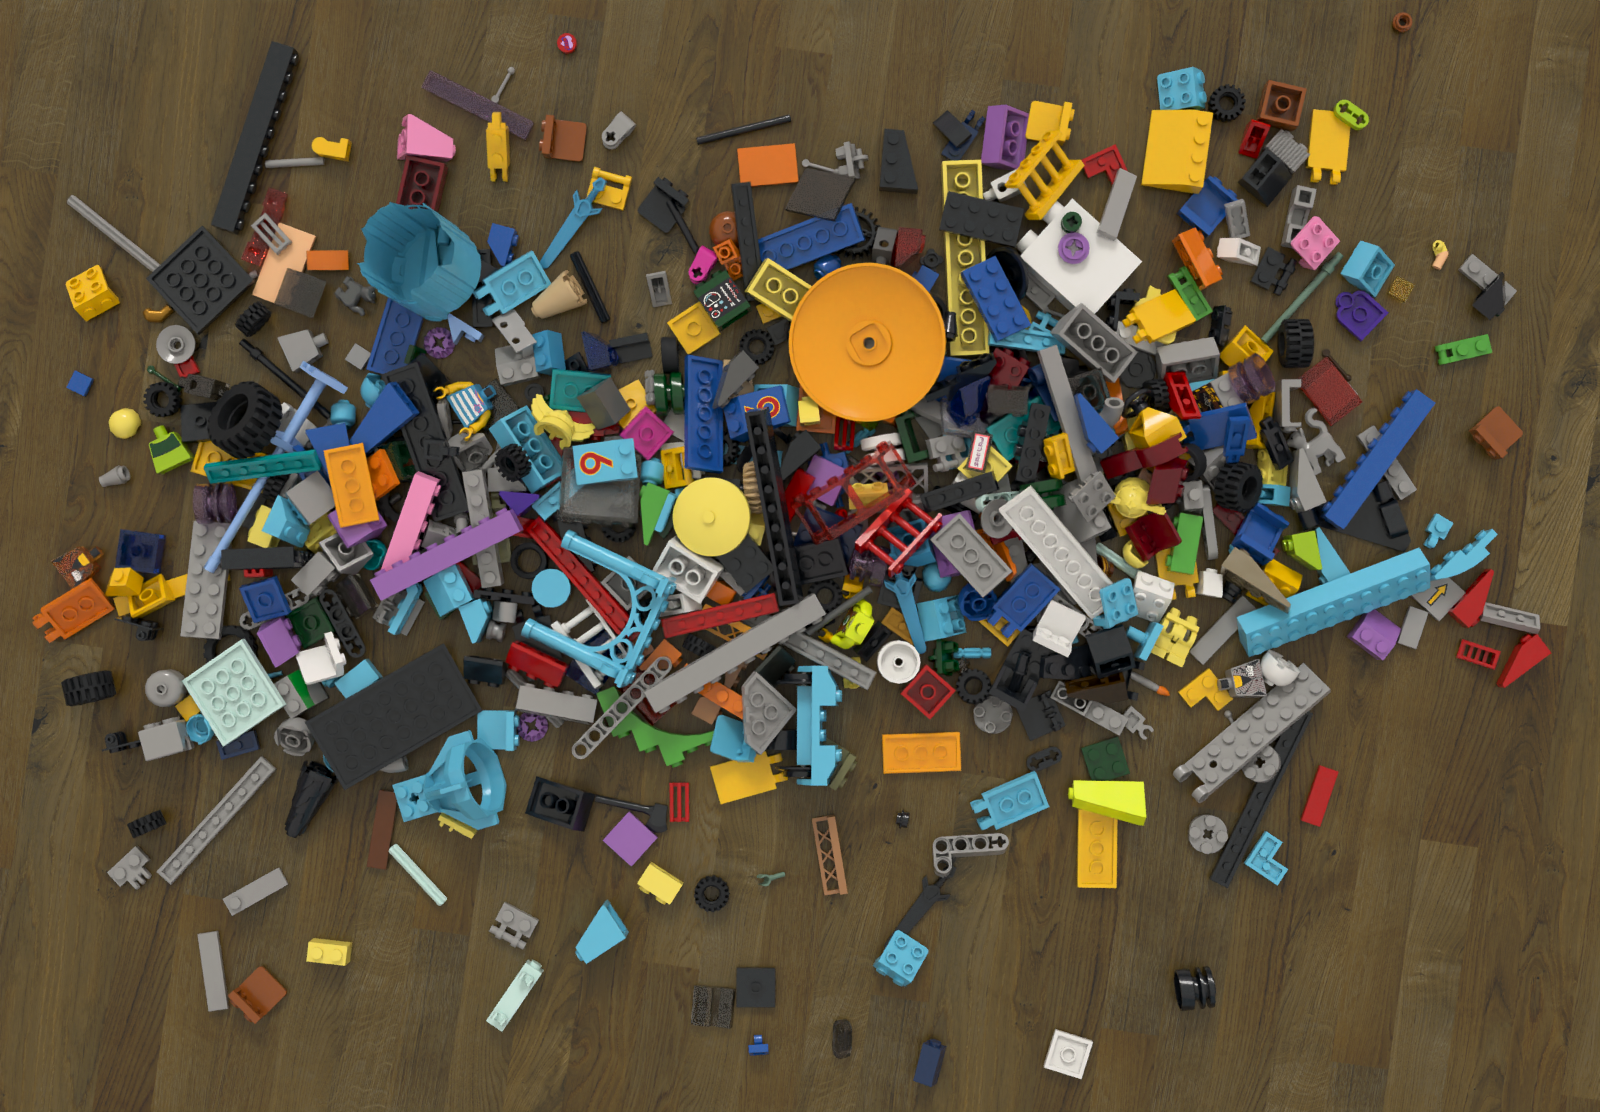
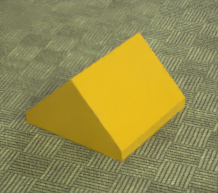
M162 574L144 582L139 595L128 596L132 618H143L176 600Z

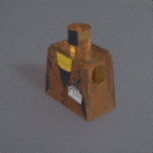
M79 546L51 562L73 589L89 578H93L99 572L101 567L96 560L103 555V552L98 546L93 547L89 551L87 548Z

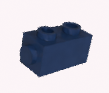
M930 1039L923 1043L913 1081L929 1087L937 1084L947 1046L942 1045L936 1039Z

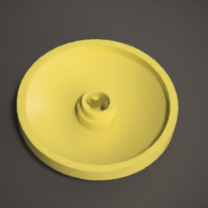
M703 478L692 482L679 494L673 508V525L678 538L689 550L703 556H720L733 551L743 542L751 524V510L746 496L736 485L721 478Z

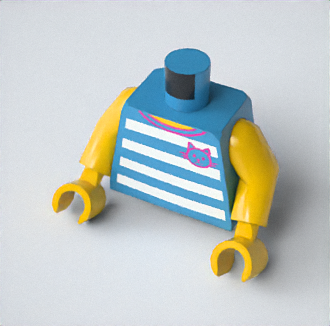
M455 382L445 386V388L437 387L434 392L437 390L442 392V396L436 398L438 400L444 398L446 394L448 395L446 397L465 427L460 430L459 435L463 432L469 435L464 438V441H468L472 433H477L487 425L491 415L490 410L493 408L489 399L497 394L492 385L482 389L480 384Z

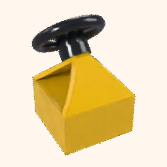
M1148 388L1140 389L1124 401V409L1121 416L1126 419L1137 416L1128 432L1135 448L1151 447L1180 432L1182 437L1179 438V442L1187 438L1176 416L1150 408L1149 404L1153 399L1152 390ZM1132 408V412L1126 413V409Z

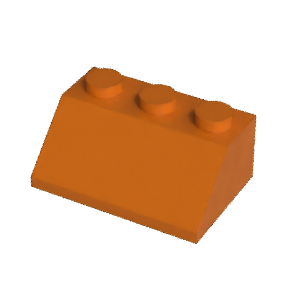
M1195 227L1177 235L1172 240V243L1184 266L1190 272L1200 291L1222 280L1221 275L1223 273L1221 268L1215 265L1212 259L1214 256L1210 248H1206L1202 232L1200 230L1197 231Z

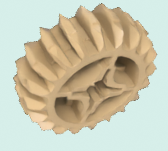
M750 461L743 467L744 495L748 500L751 513L759 514L762 513V506L754 463Z

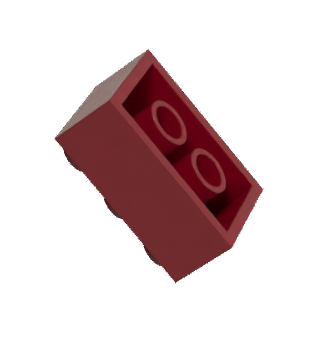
M407 155L396 204L423 206L424 203L439 213L449 168L445 163ZM408 207V208H409V209H417L418 207Z

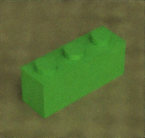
M1177 513V516L1173 517L1172 523L1182 542L1177 546L1171 547L1170 555L1166 556L1165 566H1168L1167 571L1187 575L1194 574L1203 516Z

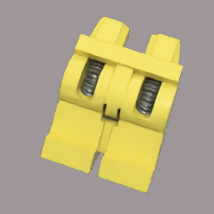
M1173 607L1160 622L1164 627L1151 653L1163 659L1166 656L1167 661L1183 667L1200 627L1197 626V618L1187 616L1183 620L1179 618L1180 610Z

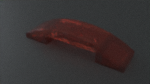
M269 187L262 204L264 208L260 217L266 213L278 226L282 220L288 194ZM265 219L263 222H264V223L272 230V232L275 234L276 230H275V229L271 226V224ZM259 224V225H258V228H259V229L267 236V238L272 242L273 238H272V237L270 236V234L261 226V224ZM254 231L251 241L247 242L241 260L260 267L270 246L256 231Z

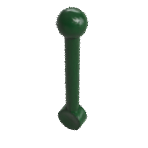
M154 366L147 367L148 373L155 374L163 381L174 384L157 372ZM174 384V386H176V387L178 388L177 391L180 392V391L182 390V388H180L178 385Z

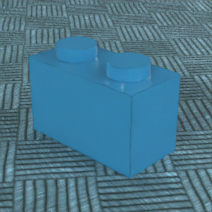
M545 330L532 334L537 341L533 345L536 372L551 376L553 369L566 370L561 333Z

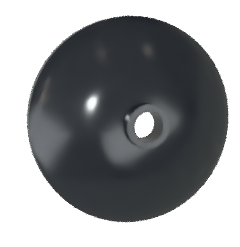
M1005 246L995 248L987 255L986 260L996 256L1020 302L1026 295L1029 284L1026 264L1022 257L1012 248Z

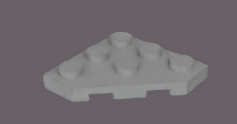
M754 671L741 686L744 742L757 754L761 755L797 709L762 676Z

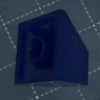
M586 331L581 332L590 371L605 372L617 366L618 355L610 344L597 334Z
M986 376L959 389L950 402L946 411L958 428L965 425L971 426L977 421L976 417L981 411L991 380L990 376Z

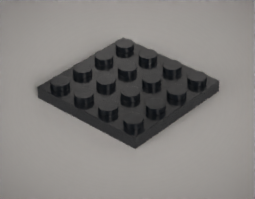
M201 226L146 278L198 335L256 282L204 226Z

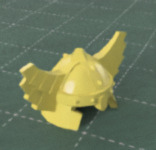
M536 394V398L532 399L531 414L538 422L534 425L535 435H541L545 429L550 433V440H553L554 437L563 439L560 440L561 450L570 447L571 441L583 442V440L589 439L590 435L594 434L593 430L596 427L592 423L579 424L573 422L567 410H552L549 408L542 395Z
M1129 477L1122 480L1114 490L1116 497L1110 502L1115 504L1116 510L1122 516L1128 518L1140 517L1147 511L1160 515L1166 513L1165 507L1162 504H1146L1150 485L1138 477Z

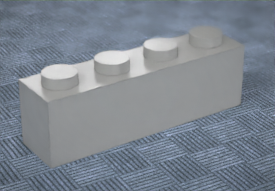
M524 683V686L520 685L515 711L587 725L593 724L597 700L593 699V696L582 694L581 697L574 696V692L570 691L558 693L555 692L554 688L550 687L537 689L535 688L536 685Z

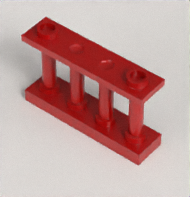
M906 487L855 541V550L860 554L865 550H870L890 566L888 568V576L892 578L895 573L899 574L904 568L903 564L933 532L936 533L943 525V515L939 513L934 519L913 503L912 491ZM904 508H908L926 522L928 526L922 532H919L900 517V512ZM891 522H895L912 535L915 540L907 546L887 530V526ZM878 536H883L903 553L894 560L876 546L874 540Z

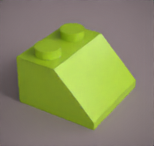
M1315 531L1283 536L1282 548L1287 553V556L1308 570L1322 569Z

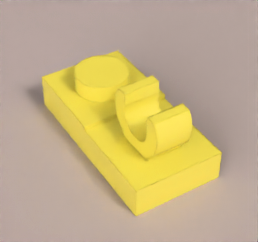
M441 813L438 818L441 821V827L446 824L450 826V832L455 829L471 839L478 831L445 813Z

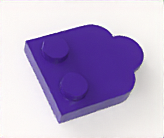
M1356 291L1353 294L1342 292L1335 300L1336 307L1338 308L1336 312L1337 321L1360 342L1389 313L1365 291Z

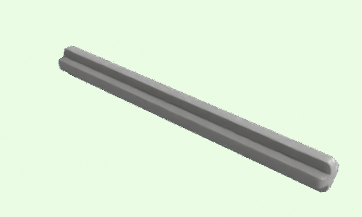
M71 195L68 198V205L151 272L160 266L159 263L76 196Z

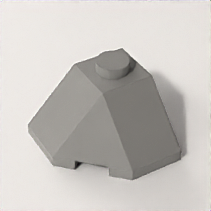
M463 432L461 435L458 433L448 440L449 446L460 447L459 455L453 457L461 472L480 469L487 461L488 456L491 455L493 448L484 433H472L470 439L464 441V438L469 435Z

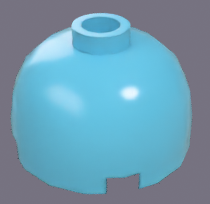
M368 373L360 387L362 399L370 409L385 388L384 381L380 379L381 375Z

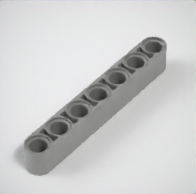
M662 656L656 659L572 747L574 757L577 759L587 757L645 698L642 691L652 686L645 682L647 674L654 675V684H656L671 671L673 663L669 657ZM660 660H666L669 663L667 670L663 671L658 667ZM633 688L640 689V698L635 699L632 697L631 690ZM619 702L627 704L628 709L625 713L618 710ZM606 716L614 719L613 726L608 727L604 724ZM596 730L600 733L598 741L591 739V731ZM580 744L586 747L587 751L584 755H580L577 752V746Z

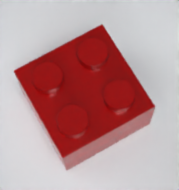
M925 664L916 676L901 690L900 694L928 719H931L956 690Z

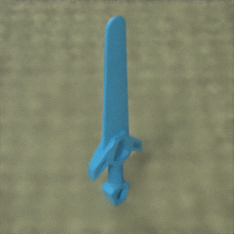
M602 177L593 182V189L585 199L580 200L578 190L573 194L574 208L540 260L543 269L550 267L586 218L599 214L603 209L592 208L593 200L598 192L604 191L607 183Z
M897 552L889 554L894 560L899 557ZM901 571L899 574L895 573V583L885 579L884 583L886 588L896 593L914 647L919 654H923L926 652V644L912 592V586L917 578L914 572L908 580L903 577Z

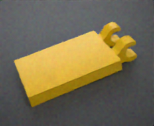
M1313 109L1311 113L1307 152L1310 156L1306 162V168L1312 169L1310 182L1318 183L1321 181V170L1331 171L1329 184L1338 185L1341 180L1340 172L1346 171L1351 127L1338 119L1333 111Z
M1174 289L1133 307L1129 311L1130 314L1126 316L1127 318L1122 320V323L1126 328L1136 323L1140 330L1136 332L1137 335L1132 337L1133 340L1138 344L1147 339L1150 344L1194 324L1196 319L1177 290Z
M1171 548L1161 550L1155 554L1158 577L1175 583V586L1184 585L1186 598L1196 597L1193 583H1199L1197 564L1195 563L1193 575L1167 571L1168 566H1165L1166 556L1170 555ZM1175 589L1173 591L1172 600L1176 599Z
M764 751L761 755L756 753L754 762L731 760L710 766L720 804L777 789L776 783L786 781L788 777H783V772L773 775L770 764L783 761L782 754L777 753L768 756L767 751Z

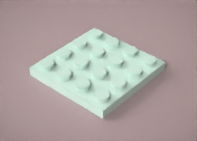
M241 639L182 680L222 746L228 745L287 705L245 639Z

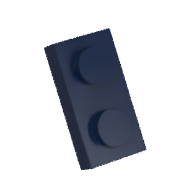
M256 730L244 733L226 746H222L220 741H216L221 760L261 749Z

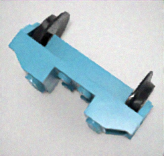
M798 666V672L802 674H784V679L777 681L776 684H801V686H797V765L801 766H775V769L783 771V777H801L797 779V785L827 786L830 784V778L838 766V762L842 761V749H838V745H823V741H826V729H823V722L827 720V711L823 710V706H838L839 702H842V690H839V686L828 666Z

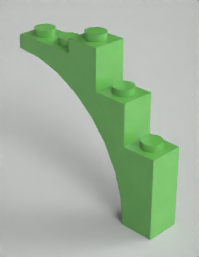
M617 686L596 693L604 713L621 696ZM619 702L617 708L620 712L625 713L628 706L624 702ZM633 711L611 732L613 737L618 735L620 739L630 735L629 731L632 730L640 752L645 750V753L656 750V745H658L666 766L671 765L672 768L683 764L682 760L686 758L683 751L691 753L698 750L697 746L705 744V746L711 745L714 730L687 735L667 732L645 722ZM606 716L609 727L613 726L614 719Z

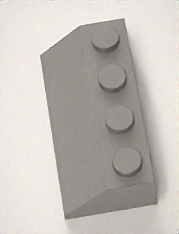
M1080 303L1064 315L1050 332L1052 336L1106 382L1115 383L1138 353L1083 303Z

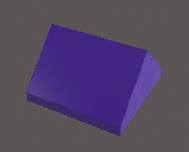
M500 491L499 493L502 499L519 517H523L532 510V505L542 497L539 494Z

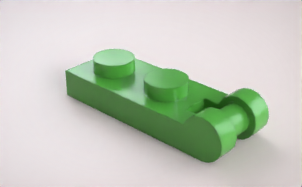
M1185 266L1179 268L1177 273H1171L1167 276L1169 282L1177 290L1196 321L1213 312ZM1184 278L1186 283L1181 285L1179 280Z
M1488 334L1435 346V351L1439 355V365L1492 353ZM1446 350H1450L1451 357H1447Z

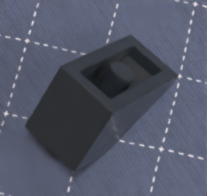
M1503 272L1497 275L1474 299L1472 304L1474 308L1489 320L1494 316L1498 317L1505 310L1506 293L1505 275Z

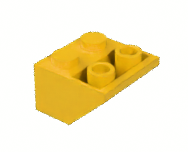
M1274 559L1260 567L1285 598L1291 597L1298 592L1303 577L1300 573ZM1247 590L1246 596L1264 606L1270 605L1264 600V597L1256 598Z

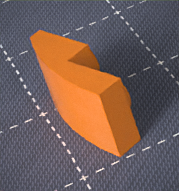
M729 239L713 247L721 265H725L732 280L734 281L742 277L740 254L733 241Z
M348 250L306 251L307 270H349Z
M717 579L707 597L720 605H725L732 602L737 592L726 582Z

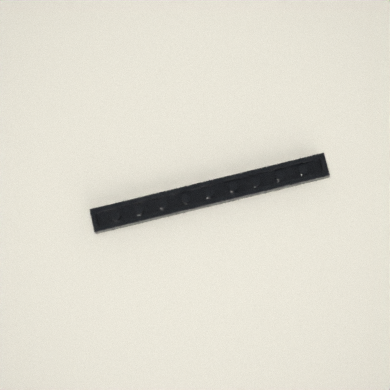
M1308 711L1278 737L1273 749L1279 754L1281 760L1280 770L1272 780L1265 783H1255L1209 877L1210 880L1226 888L1229 887L1313 713Z

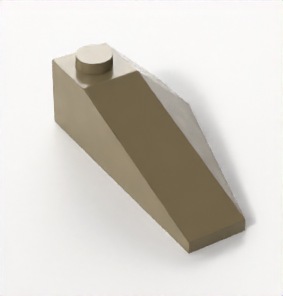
M1234 547L1221 565L1223 580L1231 582L1241 590L1244 588L1248 589L1251 595L1256 598L1264 597L1268 604L1288 614L1291 608L1289 601L1246 550L1241 548L1239 550Z

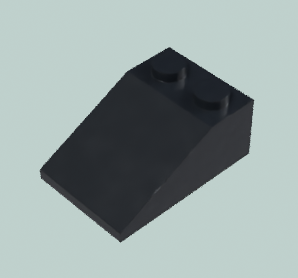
M799 430L791 437L793 441L780 468L783 482L821 450L820 445L807 430L804 432Z
M536 776L525 814L571 830L584 832L596 794Z

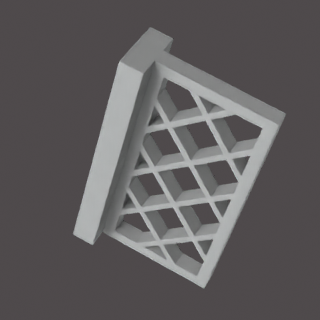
M927 463L849 467L850 485L855 483L864 484L869 479L873 482L882 483L888 478L894 481L895 484L888 489V506L898 496L893 491L898 486L903 489L906 488L902 482L907 477L915 481L909 487L911 491L919 484L924 488V493L928 492ZM915 469H923V474L918 479L911 474ZM901 470L905 474L898 480L892 474L895 471ZM876 472L885 474L880 481L873 477ZM853 473H863L866 477L861 482H858L854 479ZM912 491L913 503L924 510L920 498L921 494H915ZM887 507L851 509V514L881 513Z

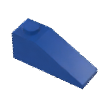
M1077 393L1074 395L1084 438L1088 442L1086 446L1091 452L1102 454L1119 437L1083 395Z

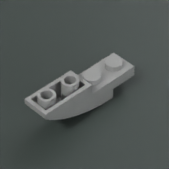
M1061 681L1058 682L1050 697L1119 736L1129 718L1099 702L1068 697L1065 684Z

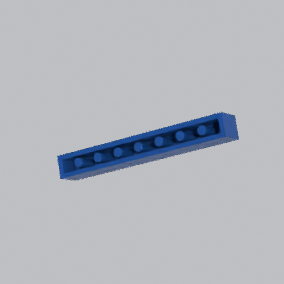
M1415 389L1405 393L1401 399L1403 403L1390 414L1392 418L1388 424L1385 422L1378 431L1380 435L1377 439L1373 438L1368 444L1367 448L1369 450L1365 455L1362 454L1357 459L1356 468L1347 473L1343 486H1338L1333 493L1335 497L1331 502L1328 501L1321 510L1323 513L1320 517L1338 530L1345 529L1435 405L1434 401L1419 390Z

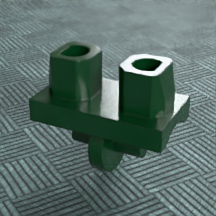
M936 639V649H933L934 655L929 656L928 661L934 662V669H937V674L947 677L952 676L953 672L959 671L958 660H952V653H958L959 645L957 642Z

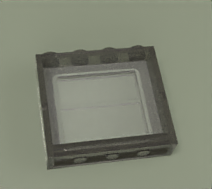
M564 447L561 459L557 520H562L564 524H574V521L582 522L581 524L586 526H592L593 523H599L602 527L621 525L623 529H632V526H636L638 523L642 454H635L638 476L635 480L576 485L572 448Z

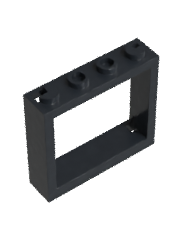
M303 547L221 550L222 570L303 568L313 557V552Z

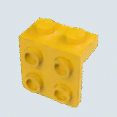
M1033 101L1026 128V139L1040 142L1043 134L1047 131H1061L1062 135L1056 142L1063 146L1065 140H1069L1071 129L1068 128L1069 121L1073 120L1075 111L1071 109L1072 103L1064 102L1063 106Z
M99 265L89 268L66 282L73 308L85 321L120 303L118 297L108 287L102 268Z

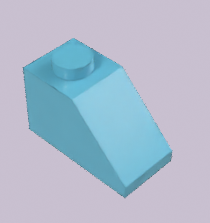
M1263 484L1257 503L1271 506H1289L1291 487Z

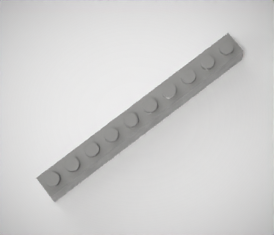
M811 593L798 604L790 605L642 692L655 713L659 711L661 714L669 710V705L675 701L677 704L687 699L686 695L694 692L696 694L703 690V685L708 682L713 684L721 679L720 675L725 672L730 674L739 669V664L743 662L748 664L755 660V655L758 653L765 654L773 649L771 646L777 642L779 645L789 640L788 636L794 632L796 635L806 630L805 626L812 623L815 625L823 620L822 616L826 615L816 595Z

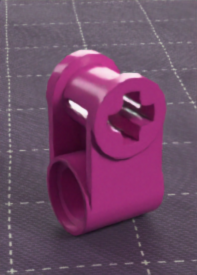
M703 245L698 250L688 271L691 282L696 285L706 281L709 273L718 261L716 253ZM700 271L702 276L695 278L694 272L698 273Z

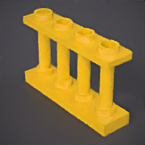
M1047 131L1044 133L1040 142L1031 149V153L1026 159L1021 161L1018 169L1009 176V180L1005 184L1006 188H1018L1029 203V209L1025 213L1028 220H1042L1085 166L1081 160H1069L1056 142L1062 135L1061 131ZM1051 148L1062 163V168L1059 172L1056 171L1046 156ZM1039 162L1042 163L1051 176V182L1047 186L1035 170ZM1029 175L1041 191L1037 199L1033 197L1024 184Z

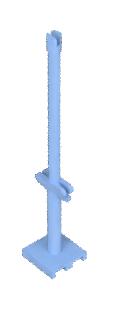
M303 361L300 368L316 379L286 430H276L275 437H272L270 440L272 444L277 446L272 455L284 454L285 451L292 453L294 452L292 447L295 445L304 447L295 436L326 384L345 394L348 387L332 376ZM261 477L256 480L214 553L203 567L211 573L216 571L221 562V550L228 549L269 477Z

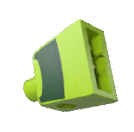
M164 425L153 429L157 439L149 443V448L157 474H165L194 460V454L187 444L182 443V437L179 433L171 432L168 434Z

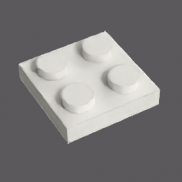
M1055 1029L1043 1065L1044 1068L1082 1079L1093 1041Z

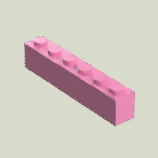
M419 471L415 473L381 570L385 568L387 572L393 569L392 564L400 560L403 563L409 561L408 556L414 554L415 550H419L422 540L419 539L421 532L425 533L428 526L426 518L428 514H432L435 506L432 503L434 496L438 497L441 490L439 485L440 479Z

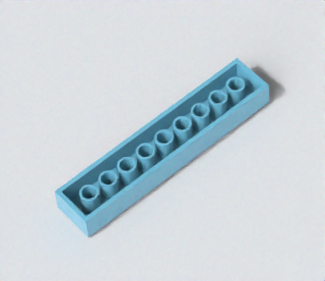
M1416 548L1286 598L1291 604L1288 614L1272 605H1267L1238 616L1236 618L1239 640L1248 657L1259 655L1264 651L1277 648L1290 641H1296L1303 636L1314 634L1337 623L1351 620L1363 613H1369L1374 609L1387 606L1400 599H1406L1418 592H1424L1430 588V563L1421 549Z

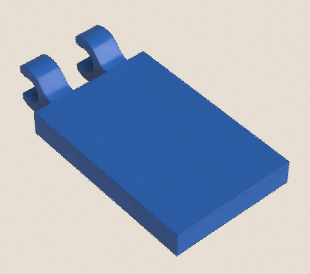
M1247 403L1201 412L1200 419L1180 421L1185 434L1190 431L1193 433V436H1187V438L1182 440L1183 444L1193 443L1200 447L1201 450L1224 445L1229 417L1249 416L1250 425L1247 440L1257 438Z
M1030 563L991 605L995 610L986 619L994 626L1003 616L1009 623L1005 624L1000 631L1006 638H1009L1016 629L1022 632L1061 589L1035 565Z

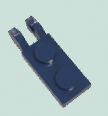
M971 110L965 121H962V124L972 134V137L958 149L949 141L941 155L950 161L961 160L986 118L983 116L979 118L975 128H972L968 124L975 116V111Z

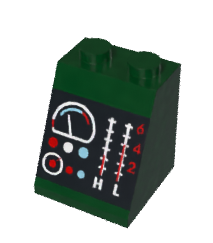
M726 270L715 272L711 276V280L706 283L705 281L700 282L695 286L696 290L693 291L719 332L752 311L750 304Z

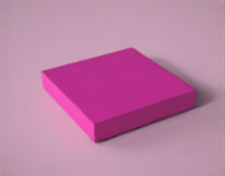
M644 406L619 435L623 439L633 438L634 449L646 460H650L674 431L649 408Z

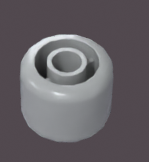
M173 669L160 670L153 673L147 679L145 685V694L148 700L159 707H169L180 703L186 697L188 691L182 682L185 677L179 671Z

